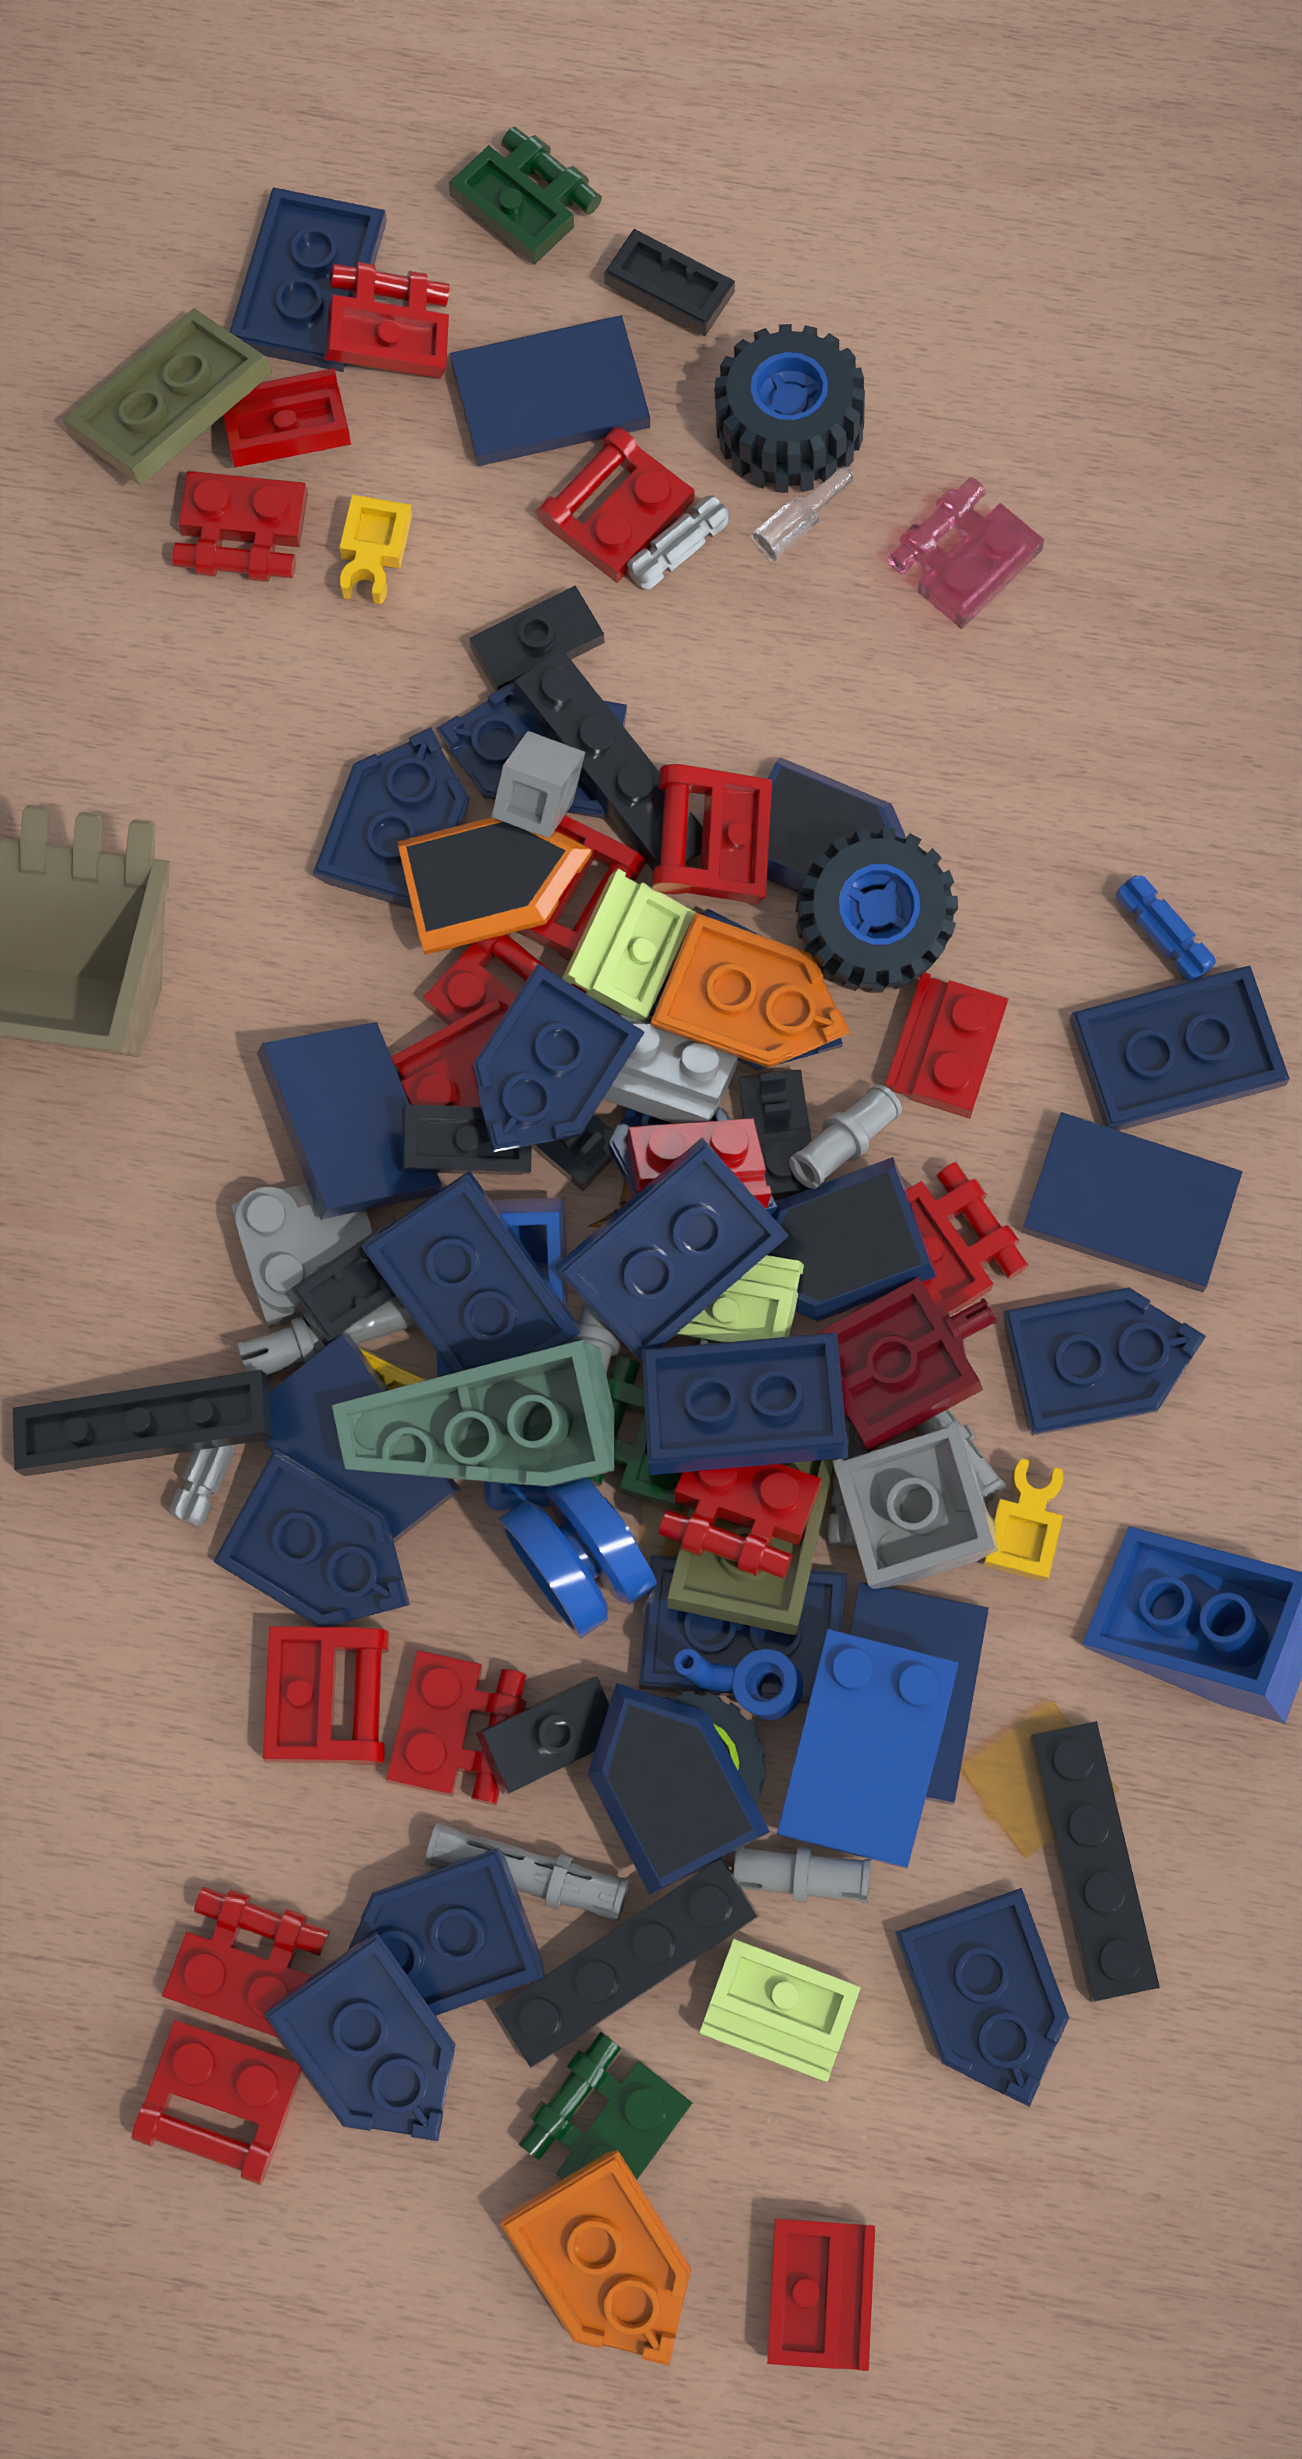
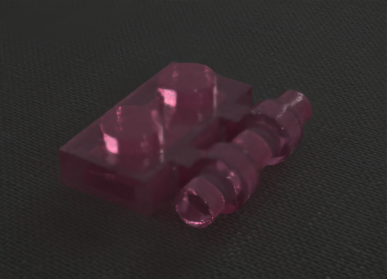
M973 477L968 478L958 489L950 488L936 502L937 510L921 525L917 523L912 524L900 536L901 544L888 556L890 565L901 574H905L916 562L928 571L919 581L918 593L960 629H963L1042 551L1044 539L1001 503L984 518L977 513L973 507L986 495V490ZM954 527L964 538L947 553L938 546L937 542Z

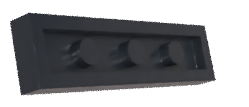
M561 649L515 680L511 691L549 739L585 752L579 778L654 871L655 867L660 866L665 792L659 789L660 772L564 650ZM689 809L685 865L699 856L702 849L703 826Z
M262 1370L14 1407V1470L22 1476H31L273 1439L269 1376Z
M1095 1721L1032 1734L1030 1742L1090 2001L1096 2002L1158 1989L1160 1985L1098 1723Z
M720 1858L546 1974L544 1978L537 1980L495 2008V2011L530 2068L535 2067L759 1918L760 1915L724 1859Z

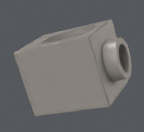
M527 731L503 765L492 818L550 838L573 804L585 752Z

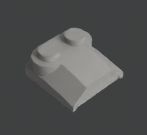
M307 1183L285 1189L276 1187L257 1188L245 1195L240 1202L231 1204L251 1277L269 1328L291 1322L290 1320L303 1316L287 1293L293 1286L373 1233L366 1210L320 1220Z
M957 1421L949 1423L947 1427L923 1436L854 1458H840L833 1461L868 1586L872 1589L917 1581L974 1563L999 1550L995 1538L994 1521L986 1509L963 1433Z

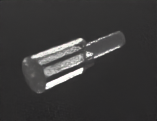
M841 466L806 498L802 496L796 498L794 496L751 534V540L759 553L767 560L775 562L819 522L817 512L853 481V472L848 467Z

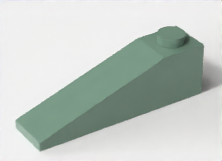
M583 1340L332 1405L344 1466L347 1470L546 1487L614 1471V1407L601 1349Z

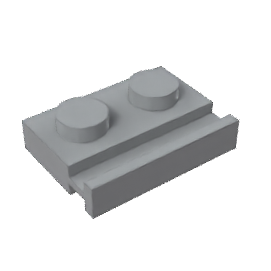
M621 1014L622 1018L645 1033L603 1099L673 1124L711 1121L736 1071L738 1057L716 1050L709 1045L697 1043L652 1027L651 1023Z

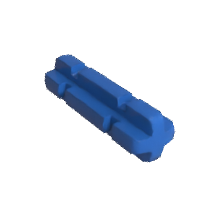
M1135 875L1127 880L1116 892V900L1128 914L1132 912L1137 914L1138 917L1135 922L1167 958L1171 956L1176 959L1173 966L1187 981L1200 979L1205 976L1216 963L1213 954L1202 942L1198 944L1193 941L1196 935L1165 899L1160 900L1155 897L1158 891L1146 877Z

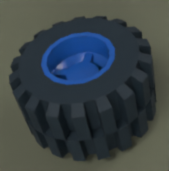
M792 324L779 325V332L769 334L767 328L754 332V342L749 343L742 339L734 346V357L725 356L720 365V377H716L714 388L717 438L720 439V450L725 460L732 458V469L740 477L750 472L751 484L762 489L769 482L775 484V492L788 493V487L791 485H800L801 492L814 489L815 480L821 479L826 485L836 479L837 467L847 470L854 461V451L860 450L863 441L865 418L864 376L861 367L856 368V357L849 348L839 351V339L830 333L824 338H820L817 336V328L805 325L803 331L798 332L792 331Z
M869 827L855 830L852 837L845 839L842 835L831 842L829 848L824 853L820 852L813 861L804 878L797 898L795 912H798V922L796 929L798 938H803L806 944L804 951L811 953L813 958L823 967L821 972L829 980L836 977L845 982L844 988L854 991L858 987L869 988V993H882L886 988L894 986L895 989H899L908 985L914 978L921 977L946 949L945 946L952 937L956 926L953 918L958 910V896H952L950 888L954 884V879L950 870L945 872L941 870L938 863L942 857L933 848L927 853L918 846L922 839L909 833L906 839L895 836L896 828L882 827L880 833H870Z

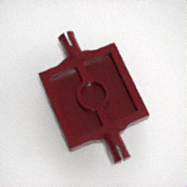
M918 1277L814 1333L837 1332L845 1419L852 1423L868 1452L983 1390L978 1376L966 1358L963 1340L992 1324H996L997 1320L985 1298L950 1317L944 1309L933 1302Z

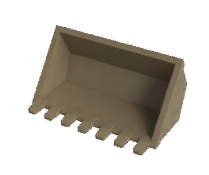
M27 805L22 812L20 840L0 838V1038L139 1057L162 990L165 897L169 885L170 861L154 859L155 824L151 821L137 819L130 823L126 855L102 852V817L94 813L81 812L75 819L73 848L50 845L49 810L43 806Z

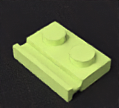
M617 869L610 875L562 979L586 990L585 994L620 1014L644 1021L652 1009L696 912L663 893L655 891L643 882L641 884L635 883L625 877V872Z
M766 1255L675 1336L699 1341L706 1339L711 1343L790 1337L798 1298L797 1288L804 1265L797 1260Z
M733 1939L699 2035L828 2083L861 1987Z

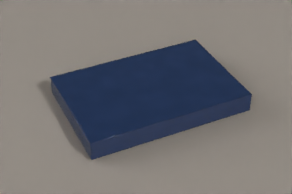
M273 187L229 332L264 356L325 369L335 368V371L344 372L346 363L325 360L330 300L333 294L352 297L351 291L329 287L331 267L333 263L355 267L357 261L375 264L387 223L385 210Z
M622 315L450 353L451 365L478 466L602 439L614 427L622 428L628 433L650 428V414Z
M1250 965L1072 1012L1069 1019L1104 1126L1118 1131L1284 1087L1290 1079Z
M377 1022L262 1043L257 1056L320 1220L433 1196L439 1191L442 1184L437 1173L401 1172L402 1108L405 1104L410 1105Z
M1061 1112L1021 1233L1204 1292L1243 1171Z
M701 1137L555 1266L564 1279L643 1364L642 1350L661 1348L789 1235Z
M470 1170L365 1241L361 1246L452 1374L561 1346L581 1333L582 1328Z
M837 1332L642 1350L650 1475L848 1458Z
M341 1334L270 1392L273 1439L264 1440L271 1452L276 1448L280 1449L385 1513L395 1543L461 1489L454 1479L345 1469L332 1405L388 1391L389 1389L349 1334Z
M651 1555L650 1568L657 1581V1586L647 1593L639 1689L671 1692L694 1691V1694L706 1695L711 1693L718 1696L735 1697L734 1693L700 1688L681 1675L674 1666V1660L678 1652L683 1649H692L710 1663L737 1666L745 1656L754 1651L772 1649L787 1656L799 1668L804 1686L799 1703L809 1704L827 1629L842 1632L847 1573L811 1570L797 1636L667 1608V1598L677 1557ZM770 1677L763 1683L762 1695L764 1698H773L779 1694L782 1687L781 1679L779 1677Z
M859 1582L850 1635L959 1662L944 1729L925 1799L953 1805L956 1799L989 1607L887 1587L872 1589L867 1583Z

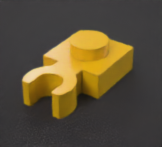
M352 494L339 547L341 559L351 560L343 568L340 575V585L344 599H351L353 587L357 582L369 580L374 583L372 587L374 604L381 605L384 602L388 588L383 566L401 568L412 520L411 504Z
M1022 1458L1012 1475V1488L1018 1497V1501L1014 1503L999 1499L993 1520L995 1538L999 1550L984 1557L982 1566L1047 1582L1064 1515L1045 1511L1046 1505L1055 1499L1062 1488L1064 1474L1062 1468L1054 1467L1049 1478V1485L1042 1489L1034 1488L1026 1479L1029 1460Z

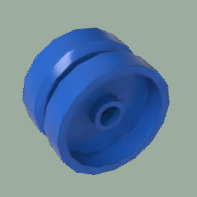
M589 1478L547 1487L548 1502L561 1524L559 1527L556 1526L539 1505L528 1500H524L498 1518L505 1536L535 1583L565 1624L580 1639L608 1621L607 1603L594 1581L595 1578L599 1579L615 1599L628 1605L657 1586L654 1574L626 1523Z

